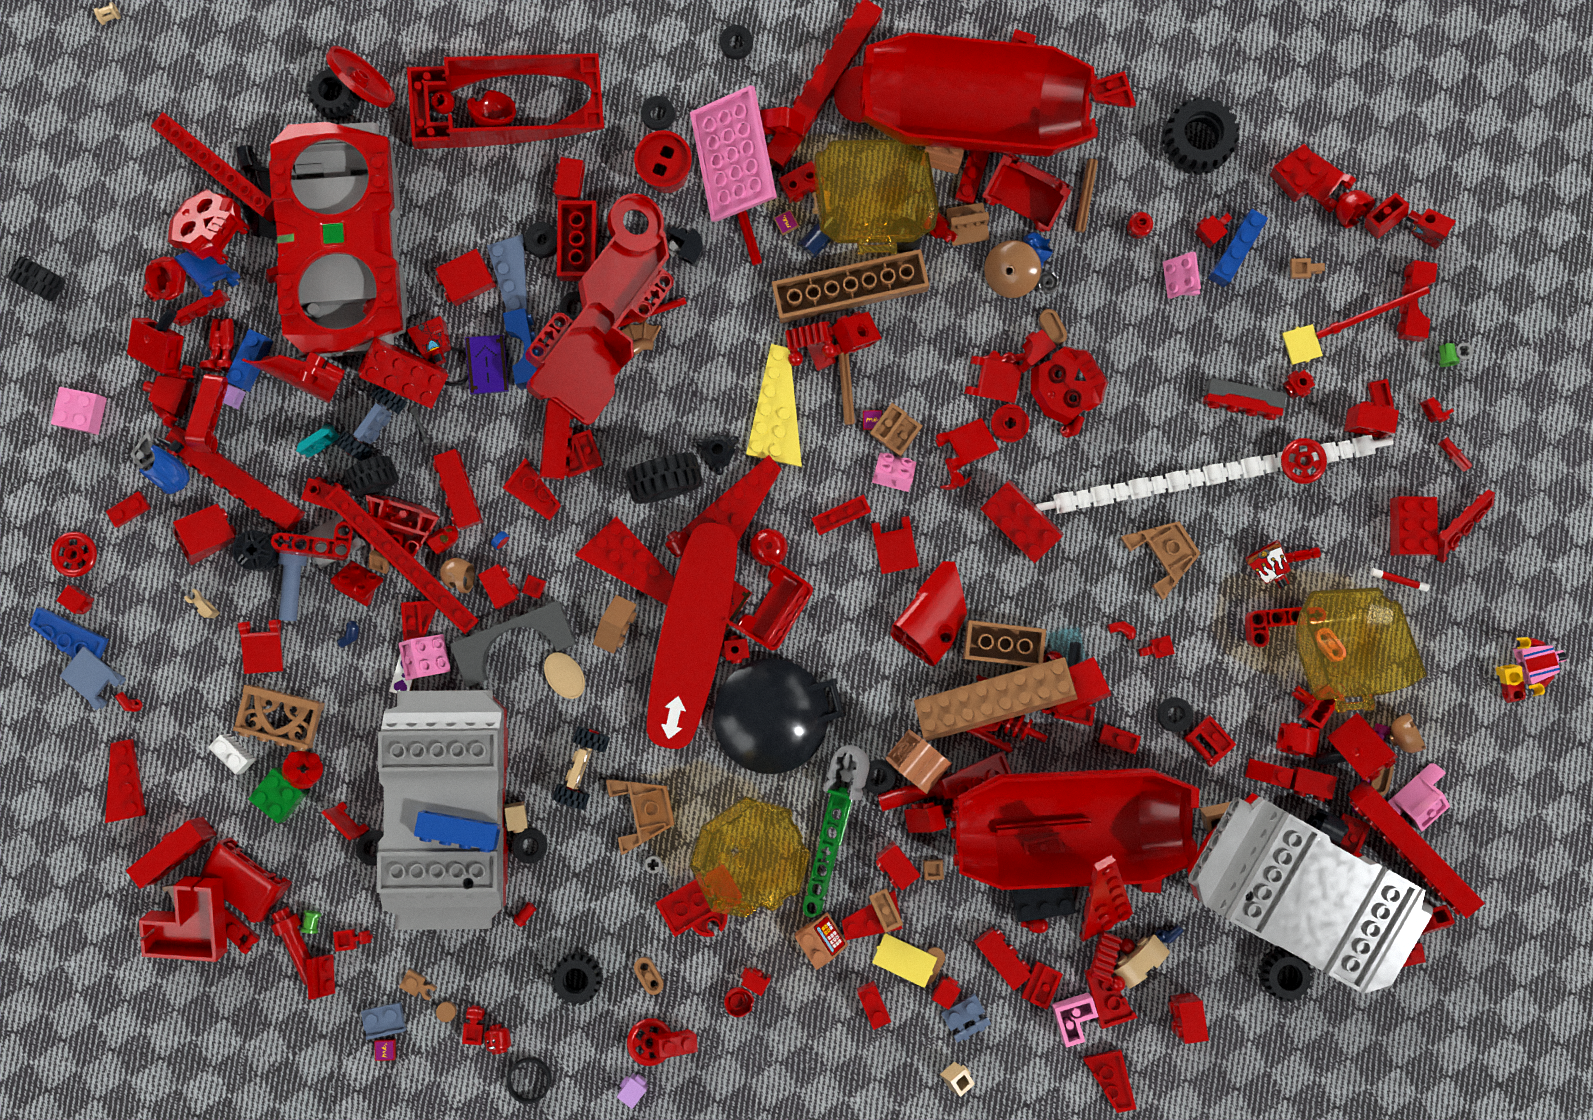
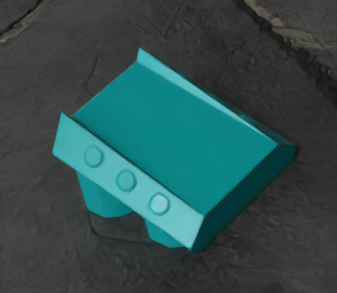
M324 423L320 430L306 439H301L296 452L309 458L334 443L339 435L333 425Z

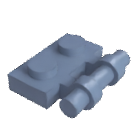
M975 993L952 1005L949 1010L941 1011L950 1031L958 1027L960 1032L954 1035L957 1043L963 1039L965 1041L968 1040L972 1034L978 1031L982 1032L985 1030V1027L991 1025L988 1017L980 1020L979 1015L985 1011ZM973 1019L976 1024L965 1029L963 1024Z

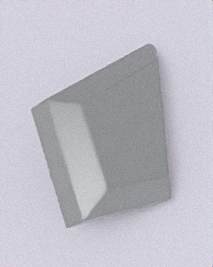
M146 432L130 454L140 469H145L155 461L154 453L150 449L154 445L150 432Z

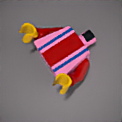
M1532 637L1516 638V640L1520 641V646L1513 648L1517 665L1522 666L1524 684H1534L1529 686V689L1534 690L1533 697L1543 695L1545 688L1554 679L1555 674L1560 672L1558 663L1566 661V654L1563 650L1555 652L1552 645L1546 646L1544 641Z

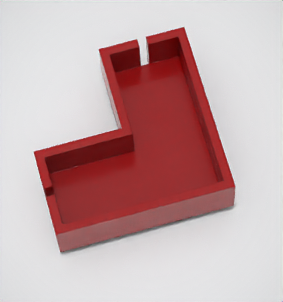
M185 876L173 886L175 912L151 910L139 920L140 937H144L140 940L142 957L217 962L228 951L222 878L207 877L202 880V877Z

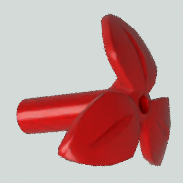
M947 458L945 463L951 476V483L940 486V488L945 490H955L957 486L961 488L968 484L972 477L970 476L964 480L960 472L956 470L952 472L949 467L951 464L949 461L952 458Z

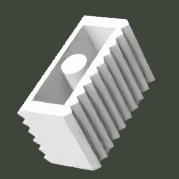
M231 734L219 735L208 747L235 775L244 773L256 761V758L247 753L245 747L239 745V742H236V739L231 737Z

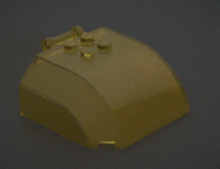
M835 140L828 143L824 151H819L815 154V191L820 231L836 243H857L858 255L876 252L896 254V242H914L935 228L939 207L929 153L924 149L919 151L913 145H903L896 140ZM889 242V244L883 245H864V243Z
M1380 588L1312 591L1299 613L1296 626V644L1311 693L1317 700L1334 699L1337 713L1364 709L1365 711L1374 710L1375 702L1372 696L1384 695L1410 687L1427 676L1401 604L1396 600L1390 601L1383 595L1384 591ZM1362 697L1363 701L1346 703L1345 698Z

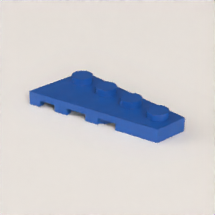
M41 607L36 608L29 624L48 641L51 640L56 644L60 651L72 657V660L84 646L101 659L109 640Z

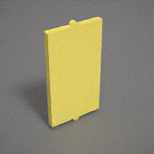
M885 933L880 946H877V953L872 963L925 988L930 975H933L932 970L938 957Z

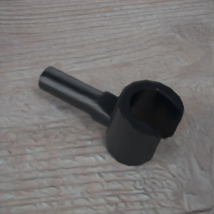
M160 436L157 438V441L163 443L169 450L175 453H179L184 448V445L176 439L171 443Z

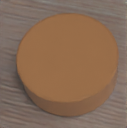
M451 1001L442 1002L436 1009V1016L442 1022L451 1021L457 1013V1008Z

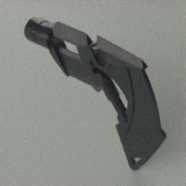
M251 145L237 147L235 150L240 166L238 173L249 181L247 172L254 171L259 190L271 198L269 168L257 165ZM243 205L254 236L258 238L263 236L279 241L275 218L269 222L250 206Z

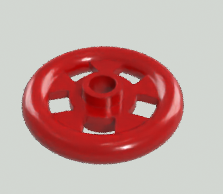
M1299 438L1291 441L1284 448L1281 455V467L1284 474L1290 480L1299 484H1309L1318 480L1323 475L1327 466L1325 450L1318 442L1309 438ZM1299 446H1307V452H1299ZM1316 452L1319 460L1314 461L1311 453ZM1290 454H1295L1294 463L1289 462ZM1301 458L1306 460L1304 465L1300 462ZM1313 466L1316 471L1310 475L1307 470ZM1295 467L1302 471L1300 475L1293 472Z
M68 532L61 535L54 542L51 549V561L54 568L67 577L85 575L93 568L97 559L95 543L89 536L81 532ZM77 539V545H70L69 540ZM85 545L87 546L89 551L86 554H84V550L82 549V547ZM61 547L65 548L64 556H59ZM75 551L77 552L76 558L73 557ZM84 559L86 564L80 568L78 563ZM66 561L72 564L70 569L63 566Z
M646 1018L637 1022L631 1028L627 1037L629 1055L636 1063L643 1066H655L666 1060V1058H650L649 1052H653V1043L651 1045L646 1044L647 1039L652 1038L653 1035L657 1036L656 1033L649 1032L651 1026L659 1028L658 1035H661V1033L663 1035L665 1033L668 1034V1032L672 1033L666 1023L656 1018ZM642 1030L645 1034L639 1040L636 1038V1035ZM639 1045H641L642 1049L644 1050V1052L640 1055L635 1049Z

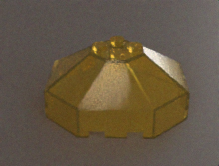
M745 796L701 826L689 866L711 911L745 918L753 914L761 906L774 911L784 904L783 900L790 895L793 897L799 893L810 858V852L802 842L803 837L798 826L794 824L791 818L793 815L789 808L778 803ZM735 846H737L736 849H738L739 852L735 853L733 856V853H731V849H734Z

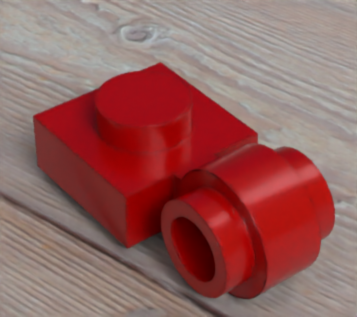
M472 1005V1007L467 1008L466 1019H470V1022H465L463 1025L462 1044H483L485 1024L478 1023L479 1020H483L485 1009L481 1008V1006Z

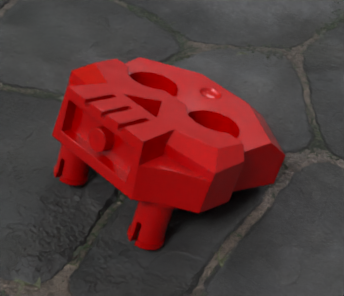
M204 189L184 200L171 218L168 242L174 248L187 250L192 256L201 260L211 256L219 265H223L226 263L225 260L228 261V256L223 252L225 246L236 231L244 235L248 232L243 227L250 230V226L242 220L240 206L232 198L223 194H214L210 190Z
M1065 346L1052 354L1051 360L1031 368V394L1044 415L1064 425L1071 423L1084 410L1091 411L1104 401L1105 391L1109 382L1089 350ZM1057 370L1062 372V376L1059 378L1055 375ZM1080 371L1086 381L1077 380ZM1073 394L1077 396V400L1075 402L1071 401V396Z

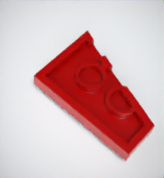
M524 458L502 487L503 490L548 521H551L561 508V504L541 478H539V475L526 458Z
M894 889L889 892V895L900 916L896 892ZM872 904L857 910L841 920L845 940L885 933ZM902 925L899 926V927H897V928H895V929H893V930H891V931L903 929V928H902Z

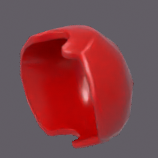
M734 987L725 996L724 1008L731 1016L744 1017L752 1011L755 1000L749 990L743 987Z

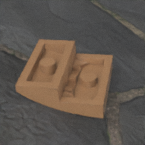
M891 403L870 434L901 458L923 425L909 417L907 412Z

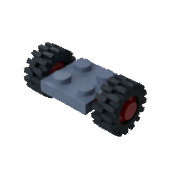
M378 385L375 386L370 395L378 400L380 405L375 403L353 434L356 438L343 431L335 442L337 446L359 461L366 460L373 451L362 441L368 444L376 441L380 435L379 431L390 422L392 413L386 408L388 407L399 415L408 403L399 397L398 394Z

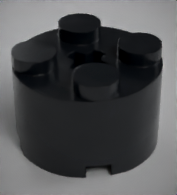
M1321 808L1315 810L1318 813L1315 816L1311 814L1306 823L1327 834L1331 843L1341 847L1340 843L1343 836L1348 833L1349 826L1345 824L1343 819Z

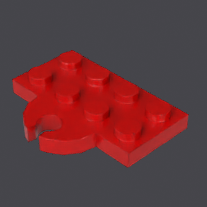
M721 863L658 900L655 904L674 937L691 927L697 934L703 937H713L715 933L709 929V921H717L719 930L722 932L728 921L726 907L741 899L742 895L725 865Z

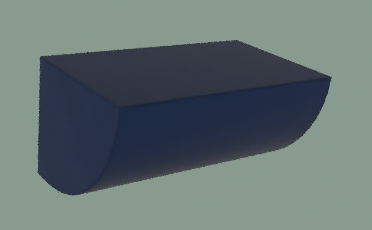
M823 216L797 244L814 259L838 235L840 226L829 217Z

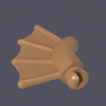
M644 322L640 325L629 324L621 331L633 340L634 355L636 356L643 350H653L654 340L661 326H652Z

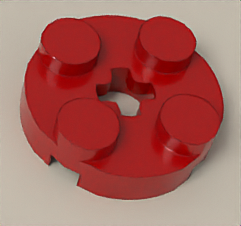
M1006 404L997 409L991 418V430L994 437L1005 443H1014L1021 440L1029 430V417L1018 405ZM1008 419H1012V422L1015 423V426H1012L1011 429L1005 425Z
M308 751L289 753L282 766L284 780L287 779L292 787L298 789L312 787L313 784L320 780L323 773V765L319 755ZM302 766L305 767L307 770H305V773H301V770L297 768H300Z

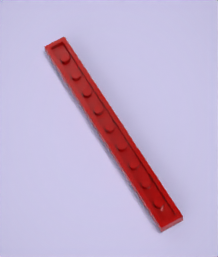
M337 485L324 498L331 507L464 634L479 621L340 486Z

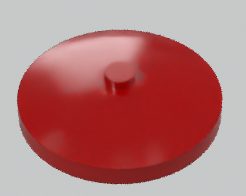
M332 46L326 54L327 63L335 75L351 91L375 106L381 108L391 106L395 101V93L387 80L371 64L344 47Z

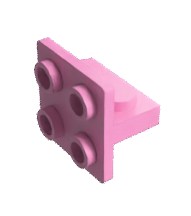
M1190 252L1163 262L1168 298L1200 294L1201 285L1196 252Z
M880 452L872 483L909 492L916 462L909 458H900L890 453Z

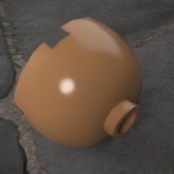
M1409 713L1395 719L1391 726L1392 735L1389 736L1394 747L1398 745L1406 753H1416L1427 749Z

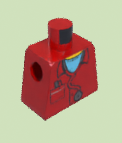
M1427 208L1423 215L1412 210L1406 218L1407 221L1416 225L1411 233L1436 250L1456 223L1454 219L1430 208Z
M441 316L407 329L410 337L425 359L433 358L436 365L446 362L443 353L450 351L451 345L446 322Z

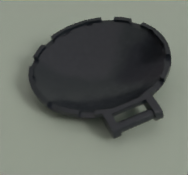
M777 658L759 659L741 666L721 686L713 709L714 729L721 747L737 764L756 773L780 774L801 766L819 749L825 738L828 721L847 715L842 707L838 693L837 678L817 682L801 666ZM826 687L830 689L835 707V712L832 713L829 711L823 689Z

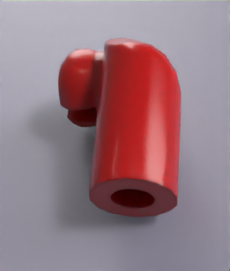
M1125 621L1107 625L1110 634L1121 631L1129 640L1134 639L1136 636L1135 627Z
M120 692L115 696V699L124 711L137 712L143 707L139 699H128L124 692Z

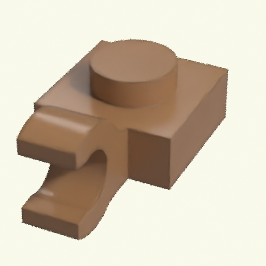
M1311 258L1290 260V279H1310L1311 273L1322 274V271H1325V263L1311 264Z

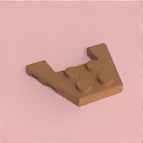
M1180 521L1120 537L1129 552L1147 542L1168 574L1152 585L1161 600L1168 596V593L1201 554Z
M613 779L606 780L609 798L629 793L637 833L618 837L621 855L675 825L667 786Z

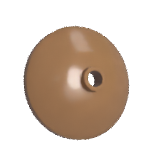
M1019 240L1004 241L996 245L988 254L984 266L985 278L992 290L1003 297L1018 298L1024 296L1035 288L1040 279V258L1036 251L1025 242ZM1008 267L1013 269L1012 274L1007 272Z

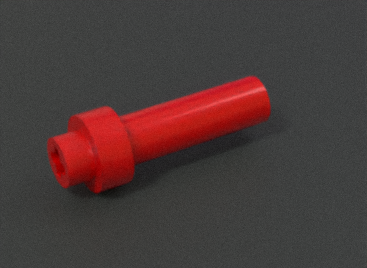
M952 772L942 775L940 779L952 774ZM937 781L928 794L915 784H911L879 794L878 799L882 811H887L933 796H937V799L940 800L944 798V795Z
M288 906L271 914L275 923L270 926L275 936L281 935L303 985H307L306 959H312L297 927L302 924L297 913L291 914Z

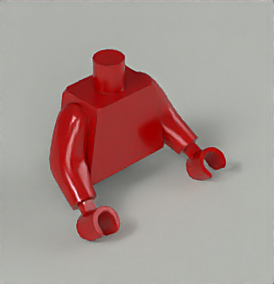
M183 365L182 369H179L177 373H164L163 376H157L155 382L146 380L143 384V391L150 393L148 401L153 403V410L163 420L162 424L171 429L174 428L173 424L175 421H178L175 415L179 417L184 415L195 385L188 381L190 378H194L192 374L195 367Z

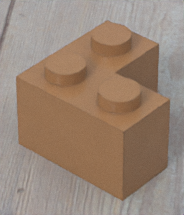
M616 595L600 620L593 645L613 654L618 647L622 648L626 639L623 635L625 636L629 630V622L633 623L637 616L635 612L637 604Z

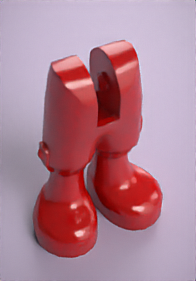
M233 319L212 320L209 338V349L212 351L209 360L200 362V369L210 372H229L233 363L231 352L234 350L235 345Z

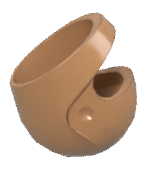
M458 557L451 558L442 565L440 577L447 587L454 588L456 586L460 593H469L474 585L475 569L471 563ZM464 576L467 578V583L465 587L463 584Z

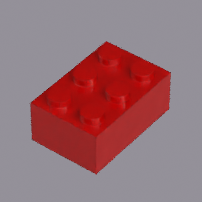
M1398 496L1390 498V556L1438 555L1437 497Z

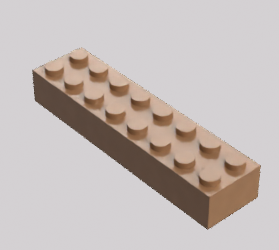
M921 249L772 282L780 324L927 292L930 286Z
M1063 657L914 700L923 737L928 742L1077 700L1078 698L1066 659Z

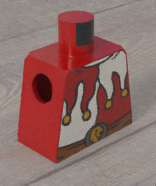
M1279 539L1246 557V562L1266 584L1274 580L1279 589L1290 583L1285 574L1291 571Z

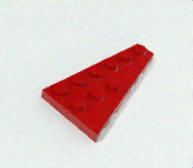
M768 455L682 530L690 536L692 529L701 523H717L729 527L735 533L739 542L782 469Z
M617 516L575 554V556L665 605L668 604L675 578Z

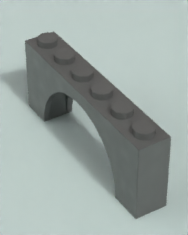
M549 600L544 603V607L539 609L537 606L529 608L524 615L520 616L518 613L508 617L509 621L504 623L497 621L490 624L491 628L477 629L469 637L462 635L455 638V642L451 643L450 646L466 687H472L488 680L486 672L488 652L497 638L509 630L521 627L535 629L547 636L557 651L577 645L561 601Z

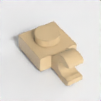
M197 589L192 590L195 594L194 599H191L190 596L184 597L188 603H193L198 607V613L204 618H215L220 614Z

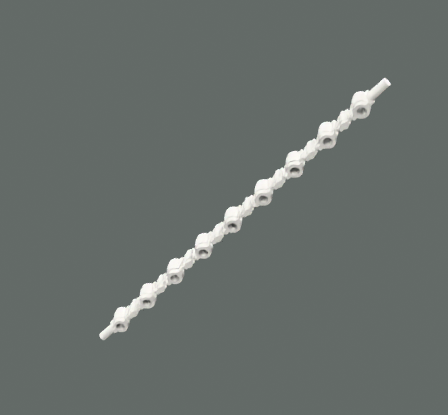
M1372 435L1351 439L1352 444H1350V440L1338 442V446L1335 445V442L1320 444L1325 450L1327 463L1339 461L1338 456H1340V459H1347L1353 457V453L1355 458L1376 454L1375 448L1393 445V438L1373 440ZM1305 448V449H1300V452H1302V451H1306V452H1307V448ZM1282 452L1277 453L1278 458L1275 457V454L1263 456L1262 461L1260 456L1239 460L1240 465H1238L1237 461L1226 463L1225 468L1223 463L1202 467L1203 472L1200 471V468L1188 471V475H1186L1185 470L1165 474L1166 479H1163V475L1151 477L1150 482L1148 477L1127 481L1128 486L1125 485V482L1114 484L1113 489H1111L1110 484L1090 488L1091 493H1088V489L1077 491L1076 496L1073 495V491L1053 495L1054 501L1035 505L1041 511L1055 508L1056 513L1059 514L1075 511L1076 505L1080 509L1091 507L1090 503L1092 502L1094 507L1114 503L1113 498H1116V502L1128 500L1129 495L1131 500L1152 496L1151 491H1153L1154 495L1165 493L1166 488H1168V493L1189 489L1188 484H1191V488L1203 486V481H1205L1206 486L1227 482L1226 477H1228V480L1240 479V474L1245 479L1264 475L1263 470L1266 473L1277 472L1278 467H1280L1282 472ZM1316 452L1311 453L1314 461L1319 460ZM1290 454L1289 462L1294 463L1295 454ZM1301 458L1300 462L1304 465L1306 460Z

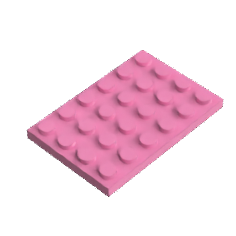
M754 86L745 87L690 112L711 221H720L777 198Z

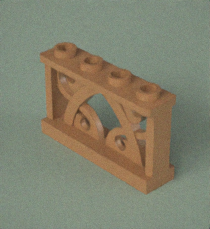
M244 685L243 697L233 731H237L238 735L243 737L257 736L259 741L268 742L273 740L279 746L287 747L288 744L293 745L294 749L299 751L313 748L314 738L325 703L255 685ZM254 695L255 709L248 710L251 697ZM270 700L272 707L264 709L263 706H267L266 702ZM283 702L286 715L293 721L282 728L275 729L265 713L276 710L280 703ZM293 706L297 708V711L294 713L298 715L297 717L290 712ZM310 710H313L311 722L309 725L307 722L304 721V719L307 717ZM251 713L257 714V717L250 719V721L254 720L256 722L255 727H248L245 723L246 717ZM300 724L307 730V736L302 740L295 737L296 732L302 734L301 728L298 727ZM262 726L266 730V732L260 731ZM288 733L289 738L280 735Z

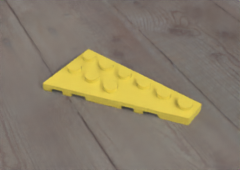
M771 344L746 455L765 459L770 455L775 462L802 467L792 366L788 361L790 350H788V347Z

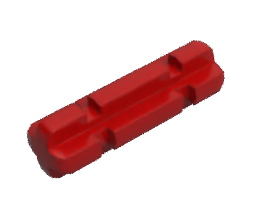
M1316 547L1285 553L1288 563L1319 558L1321 552Z

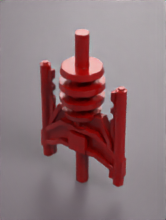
M981 675L976 676L978 682L988 679ZM1025 714L1020 719L1013 717L965 731L1008 753H1012L1011 744L1002 742L1000 738L996 739L994 735L986 731H997L1002 724L1006 726L1004 733L1007 734L1008 730L1011 729L1014 731L1011 737L1015 738L1018 733L1022 735L1020 738L1022 741H1024L1026 735L1043 743L1048 738L1047 735L1030 727L1033 722L1031 718L1029 722L1023 721L1026 716Z

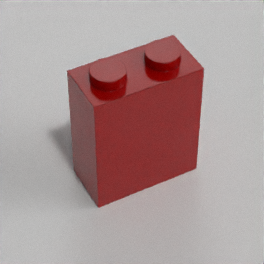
M477 248L435 268L438 273L436 275L440 286L444 285L446 289L444 295L449 303L452 302L455 306L496 287Z

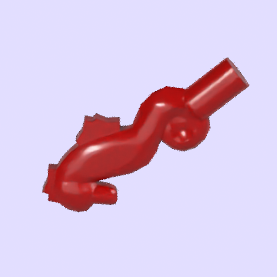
M993 350L983 358L1016 364L1018 361L1024 360L1025 352L1019 354L1007 352L1000 356V353Z

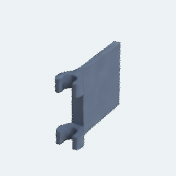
M85 646L82 647L60 675L61 678L84 696L95 710L103 709L107 704V701L98 695L108 682L117 687L118 684L121 686L126 681L124 676L113 671Z

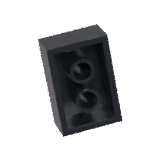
M1072 887L1010 890L1014 917L1017 922L1076 913Z

